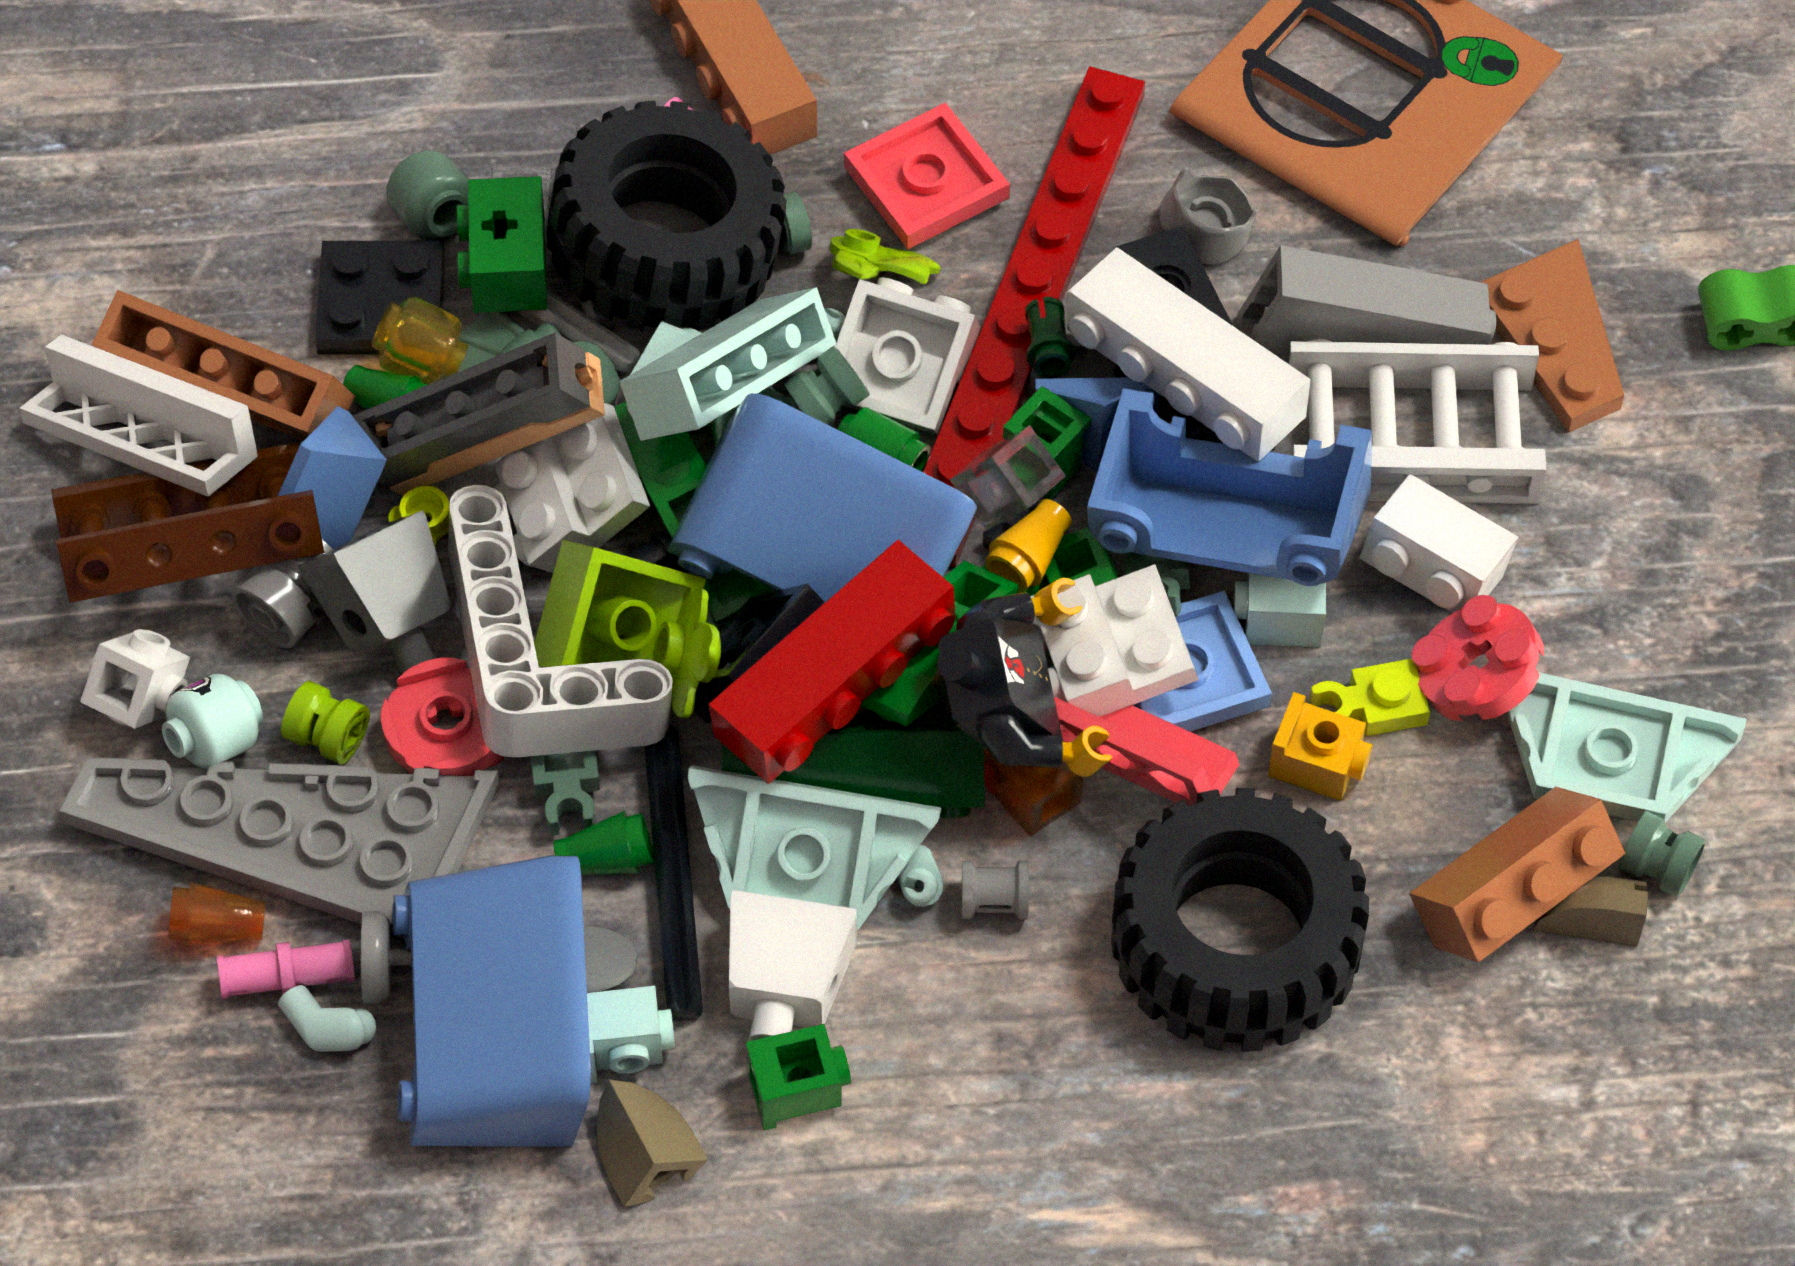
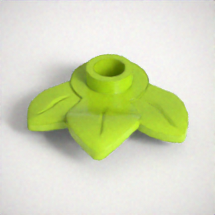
M847 229L844 236H835L830 240L829 251L833 254L831 266L842 273L859 279L875 278L878 276L879 271H890L912 278L921 284H927L929 274L940 273L941 267L939 264L927 256L913 251L881 246V238L865 230Z
M700 588L694 589L690 593L683 616L676 623L664 621L661 624L656 636L653 652V661L667 668L673 678L671 696L673 711L678 717L686 719L690 717L694 710L695 693L699 682L706 683L713 679L721 656L719 631L716 626L706 623L709 595L705 589Z

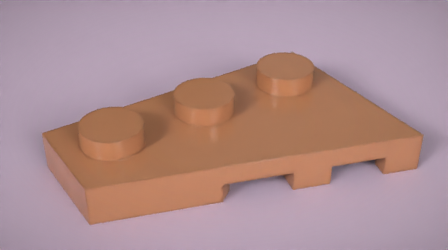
M1579 239L1481 281L1488 284L1489 306L1496 313L1495 331L1503 342H1511L1517 345H1538L1539 358L1533 384L1568 432L1621 409L1624 392Z

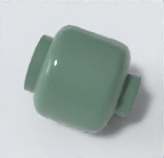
M424 150L408 156L391 173L386 186L387 201L393 212L412 233L422 239L439 240L458 232L457 205H468L469 178L448 156L439 151Z

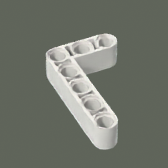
M470 485L457 490L450 498L448 553L480 726L486 746L494 753L504 757H527L647 746L663 739L669 731L673 678L669 670L662 664L652 660L635 659L539 668L506 501L501 493L486 485Z

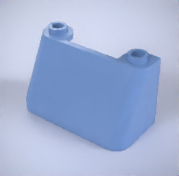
M1123 388L1087 505L1090 533L1101 546L1115 553L1132 552L1287 579L1304 586H1317L1330 582L1338 576L1363 517L1371 490L1372 430L1340 425L1336 442L1329 447L1322 448V441L1309 439L1305 457L1269 452L1257 462L1240 449H1232L1221 443L1186 438V418L1173 416L1172 422L1169 424L1162 420L1153 410L1154 393Z
M750 393L745 396L729 419L670 542L667 552L679 557L677 563L684 570L702 578L712 579L714 573L727 574L734 569L777 591L808 583L825 603L897 540H900L943 577L977 510V505L972 499L957 489L779 400L762 394Z
M550 855L409 881L404 895H394L392 932L393 935H404L405 947L411 949L415 1062L411 1081L400 1080L397 1095L399 1122H410V1146L572 1147L588 1106L591 1081L582 883L579 858L577 856Z

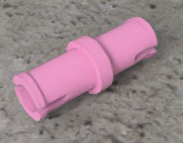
M350 939L343 940V942L290 948L289 942L276 943V950L226 957H223V955L216 956L222 999H226L228 996L281 990L283 995L289 989L298 985L313 986L348 981V983L355 982Z

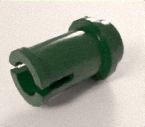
M1043 297L1045 318H1041L1037 299L1032 300L1025 308V318L1028 322L1031 343L1026 350L1027 363L1039 376L1056 378L1064 375L1070 369L1075 359V346L1067 339L1063 303L1053 297Z

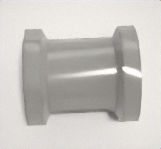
M962 861V919H972L975 913H1015L1018 920H1028V861H1018L1015 867H975L972 861Z

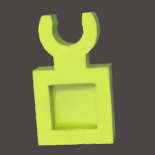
M1412 658L1352 669L1350 686L1348 687L1334 681L1319 682L1311 687L1309 698L1311 705L1330 704L1337 708L1338 711L1335 713L1365 722L1366 736L1428 725L1430 717L1428 702L1418 685L1420 677Z

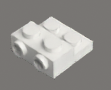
M880 277L877 284L859 279L835 347L857 373L870 395L856 406L846 405L845 403L841 406L857 411L868 407L902 425L938 436L956 383H960L980 330L976 316L970 314L971 307L951 297L937 295L935 301L932 302L912 296L913 289L893 279Z
M604 403V416L509 453L494 464L500 481L494 489L503 495L508 514L513 518L517 533L513 535L516 555L524 564L553 573L562 539L599 548L650 507L614 406Z
M1155 564L1098 586L1094 585L1090 574L1073 580L1075 586L1057 594L1059 602L1066 608L1082 606L1079 613L1055 626L1046 625L1037 617L1034 618L1033 624L1038 625L1040 628L1044 652L1049 650L1054 663L1053 667L1048 668L1054 697L1098 717L1199 680Z

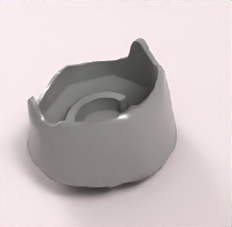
M1187 167L1178 174L1172 188L1166 193L1160 204V223L1163 231L1183 226L1201 263L1208 265L1226 262L1237 256L1245 248L1258 214V208H1252L1247 195L1235 180L1224 176L1191 175V170Z

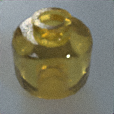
M412 296L405 299L400 305L394 302L389 304L374 333L371 347L378 349V362L384 370L390 373L416 376L417 381L431 384L438 381L442 374L450 376L457 373L466 355L468 344L459 341L462 327L456 315L419 297Z

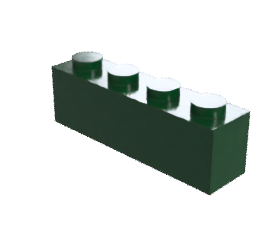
M952 717L917 718L907 727L884 719L851 720L840 729L832 728L813 745L810 755L798 768L789 772L784 770L775 780L940 807V817L958 818L970 815L971 808L985 807L984 746L958 728ZM721 743L722 771L758 776Z

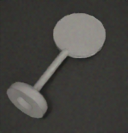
M363 911L361 925L363 1004H380L385 1002L390 996L392 966H412L411 949H392L391 925L388 917L382 912ZM584 926L587 993L600 992L620 985L633 975L638 963V955L634 944L620 933L602 927Z

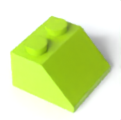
M562 539L534 641L538 666L554 667L635 659L653 661L654 644L661 624L664 621L676 623L683 616L690 593L697 588L704 589L706 578Z

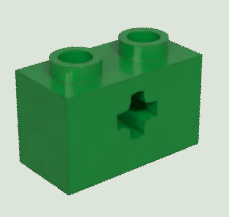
M542 177L468 180V205H457L459 242L469 241V251L458 252V278L460 289L471 288L474 313L547 310L546 236Z

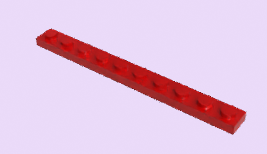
M1092 66L1088 67L923 473L964 493L977 505L975 515L949 567L955 568L957 566L1001 456L1003 426L1019 410L1030 383L1033 368L1027 363L1026 350L1031 343L1028 322L1025 318V308L1032 300L1037 299L1041 318H1045L1043 297H1053L1061 302L1063 301L1143 101L1146 81Z

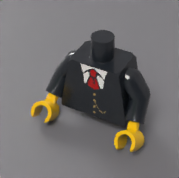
M1061 578L1039 590L1034 595V598H1031L1027 592L990 598L974 604L957 621V631L944 635L939 639L937 668L940 675L945 679L952 718L956 726L987 748L997 762L1005 766L1059 768L1062 762H1066L1069 769L1076 775L1088 777L1112 759L1111 755H1100L1092 750L1109 738V733L1099 726H1090L1073 741L1062 742L1063 738L1040 628L1038 625L1033 624L1034 618L1037 617L1042 623L1055 626L1081 611L1082 606L1074 608L1064 607L1057 597V594L1075 586V582L1069 578Z

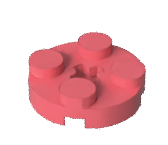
M1479 595L1468 600L1463 608L1444 618L1427 636L1419 639L1412 649V660L1420 677L1418 685L1439 714L1450 720L1462 721L1459 715L1468 716L1478 713L1483 721L1505 714L1530 694L1540 676L1535 667L1539 660V653L1544 657V645L1533 624L1521 610L1509 604L1497 603L1489 595ZM1486 654L1489 662L1479 669L1476 665H1470L1476 657Z
M444 657L414 665L396 680L397 688L390 694L388 702L385 697L381 708V725L384 741L393 759L404 767L408 774H414L415 768L439 769L440 775L474 776L475 770H485L488 767L499 764L504 759V756L491 751L483 740L471 672L466 660ZM449 709L453 717L464 716L463 720L451 729L443 730L431 725L438 721L437 712Z

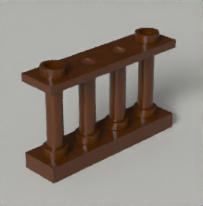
M301 441L257 450V458L208 497L145 471L51 489L61 537L56 539L69 603L325 553L313 491L308 490L278 496L301 445ZM212 458L186 464L204 471L217 460Z

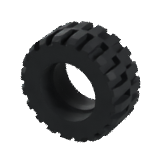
M655 100L636 103L633 110L626 111L624 106L604 113L602 122L596 118L591 120L577 131L574 139L567 142L560 154L559 166L556 167L546 238L547 247L553 253L551 261L558 275L563 280L569 279L568 288L583 303L587 300L594 303L593 310L610 321L614 316L626 320V327L643 331L644 326L658 328L661 321L678 328L691 327L701 331L714 327L717 318L724 321L743 310L745 305L748 306L754 303L763 293L766 281L771 278L785 220L787 203L783 196L785 185L779 170L772 166L773 159L760 142L753 145L750 142L752 135L738 123L734 122L730 126L722 121L720 113L707 108L704 109L703 113L688 109L689 103L672 101L669 107L656 106ZM648 201L671 203L696 213L710 227L688 233L664 232L637 222L621 208Z
M1236 788L1235 796L1220 797L1218 789L1197 793L1196 804L1188 806L1185 800H1178L1164 808L1161 823L1156 819L1148 820L1136 833L1135 846L1126 849L1119 865L1118 881L1115 882L1111 945L1113 958L1120 962L1118 975L1126 991L1131 993L1139 991L1138 1007L1150 1019L1157 1020L1161 1015L1167 1018L1168 1032L1183 1040H1186L1190 1033L1204 1037L1203 1047L1223 1051L1224 1042L1241 1043L1242 1052L1262 1051L1264 1040L1275 1038L1277 1045L1283 1046L1300 1039L1303 1024L1309 1030H1316L1331 1016L1332 1005L1343 1004L1352 989L1354 974L1358 973L1369 918V897L1364 893L1366 877L1361 863L1355 859L1350 860L1352 846L1342 833L1334 830L1328 834L1325 831L1327 819L1312 808L1307 807L1304 813L1292 808V798L1277 793L1273 794L1272 800L1255 797L1256 789ZM1228 884L1246 885L1261 889L1283 902L1297 919L1301 931L1288 943L1272 951L1254 955L1231 954L1212 948L1196 938L1182 923L1177 910L1185 901L1205 889Z

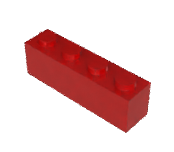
M900 540L895 541L708 704L714 737L767 784L771 783L784 770L788 772L795 770L808 758L813 745L832 728L837 730L847 725L858 712L862 701L879 686L886 688L892 685L902 675L908 661L926 645L929 647L935 646L942 636L950 632L956 619L953 585Z

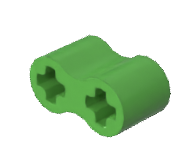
M1795 265L1780 266L1760 273L1745 272L1739 269H1726L1714 272L1701 280L1698 285V294L1708 342L1712 347L1719 350L1732 351L1759 343L1795 346Z

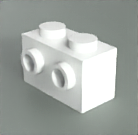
M1410 474L1373 518L1359 559L1431 600L1437 606L1454 613L1463 608L1465 603L1471 598L1491 593L1503 578L1518 536Z

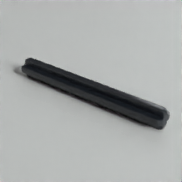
M669 725V731L663 739L655 744L644 747L667 1009H671L672 1020L681 1021L699 1018L703 1012L679 735L676 727Z

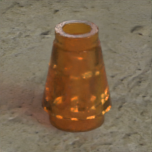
M191 881L189 888L173 887L168 939L184 941V947L242 942L249 939L262 940L265 901L252 900L250 897Z

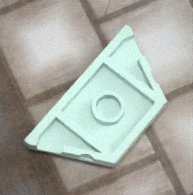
M1538 672L1540 676L1530 694L1516 707L1506 712L1534 798L1539 799L1556 786L1601 799L1608 815L1638 822L1644 812L1648 811L1663 818L1665 823L1741 741L1747 720L1741 717Z
M693 765L689 768L688 781L691 790L694 789L705 824L703 829L710 851L716 859L720 872L719 880L728 908H730L732 890L857 909V930H859L925 837L933 829L941 813L940 807L775 779L767 784L758 776Z

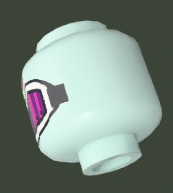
M212 674L177 691L168 699L165 711L167 722L162 725V734L167 747L176 757H185L194 766L208 769V766L225 762L247 751L256 743L259 732L258 727L263 722V712L254 691L244 681H235L230 676L223 674Z

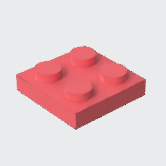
M946 102L844 152V168L907 250L1009 199L1010 183Z

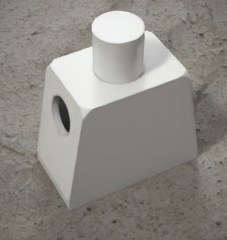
M732 890L730 898L729 948L730 1013L739 1018L753 1020L748 1041L792 1031V1026L807 1028L825 1024L855 950L857 941V909Z

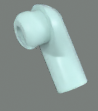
M920 844L897 876L902 893L908 902L915 906L925 907L932 905L939 899L943 889V878L931 850Z
M298 985L289 989L279 999L278 1006L305 1043L315 1051H351L358 1049L362 1044L369 1043L375 1036L376 1022L368 1010L363 1008L352 1009L349 1007L321 1008L304 985Z

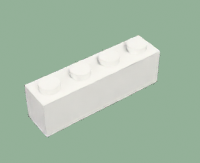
M1116 247L1068 291L1066 329L1072 333L1073 337L1082 346L1088 349H1096L1119 365L1123 373L1136 382H1143L1165 397L1176 411L1186 416L1191 415L1214 431L1218 438L1228 447L1240 449L1259 462L1306 418L1310 378Z

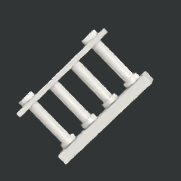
M1313 339L1307 342L1290 341L1288 364L1311 379L1308 397L1309 439L1322 441V448L1329 447L1334 443L1332 387L1369 388L1372 465L1371 490L1368 501L1387 502L1411 474L1459 503L1539 504L1546 474L1545 449H1525L1521 446L1518 390L1532 391L1539 358L1538 345H1517L1511 342H1498L1492 345L1332 342L1326 339ZM1394 388L1431 389L1434 447H1403L1397 445ZM1456 389L1493 390L1496 448H1463L1459 446ZM1294 445L1292 456L1305 457L1308 445Z

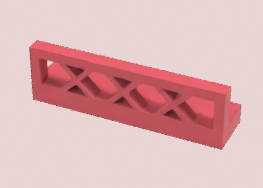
M1054 697L1063 738L1062 742L1073 741L1090 726L1104 728L1109 733V738L1099 747L1092 749L1097 754L1112 756V759L1102 769L1173 802L1185 800L1186 804L1190 806L1196 804L1197 793L1218 789L1221 794L1240 765L1235 752L1133 705L1098 717Z

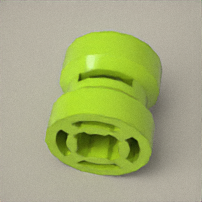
M309 680L304 682L291 698L283 716L281 735L284 739L301 747L312 744L319 748L321 756L343 765L353 757L359 748L369 724L370 711L367 706L350 698L343 701L332 698L328 688Z

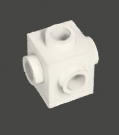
M137 629L132 633L100 643L91 662L90 673L80 702L106 714L111 720L134 729L166 717L165 711L168 699L177 691L187 687V680L183 678L190 657L171 648V642L165 636L144 629Z

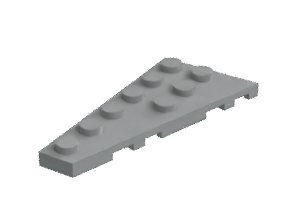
M87 757L59 812L63 824L361 925L363 911L382 912L390 920L391 935H393L392 903L394 895H404L409 881L458 872L500 782L498 771L475 770L474 776L440 775L439 769L415 768L414 774L375 773L371 766L269 763V770L235 769L234 762H220L216 765H208V769L201 767H171L166 760ZM394 935L404 939V935Z

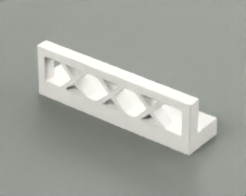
M62 334L45 346L53 382L19 408L22 423L207 497L258 457L247 405ZM64 401L82 407L81 409L57 413L52 411ZM114 422L128 425V427L104 431L93 428L96 425ZM167 440L175 444L152 449L139 446V444ZM210 458L217 460L204 471L185 464L186 462Z

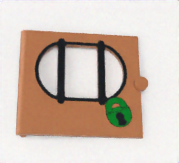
M1269 0L1179 94L1170 107L1169 112L1391 244L1400 247L1408 243L1410 230L1561 64L1563 55L1467 0H1382L1405 10L1419 21L1433 42L1436 59H1430L1328 0ZM1311 15L1418 76L1421 80L1384 120L1378 121L1267 56L1305 16ZM1252 76H1259L1362 137L1341 141L1320 140L1300 135L1283 127L1271 118L1258 102L1252 86Z

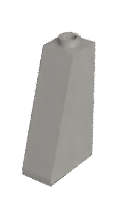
M1284 245L1279 246L1237 313L1238 330L1286 363H1288L1290 341L1307 342L1313 339H1326L1332 342L1489 345L1496 329V313L1489 306L1487 283Z

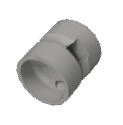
M322 540L324 552L331 550L332 548ZM321 554L256 566L232 591V602L239 614L256 632L273 644L283 648H292L317 621L318 618L314 610L324 611L298 565Z

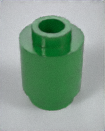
M864 407L856 415L852 413L847 414L837 429L921 472L924 471L930 456L931 448L928 444L920 441V434L868 407Z

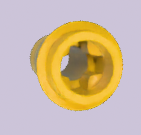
M1049 499L1042 500L1035 510L990 543V554L985 559L987 570L1018 584L1017 593L1025 592L1029 586L1039 585L1064 533L1072 525L1070 514L1057 502Z

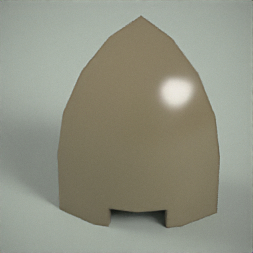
M1595 876L1538 918L1532 931L1638 946L1647 916L1648 892L1645 891L1647 882L1612 876Z
M608 1080L599 1101L596 1123L598 1150L606 1174L623 1207L642 1204L655 1199L651 1187L668 1180L678 1172L685 1182L693 1177L708 1161V1158L692 1129L678 1110L651 1090L632 1082Z

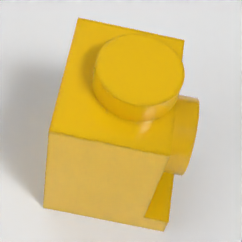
M1293 692L1272 744L1268 777L1341 801L1350 778L1358 781L1362 780L1371 756L1373 744L1363 741L1366 723L1305 703V695Z

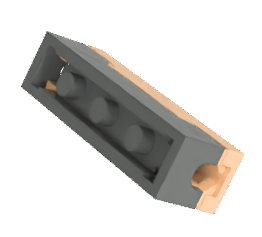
M554 332L353 415L354 419L387 459L377 483L386 488L390 487V490L404 496L411 489L432 485L604 416L600 359L589 352L585 353L583 348Z

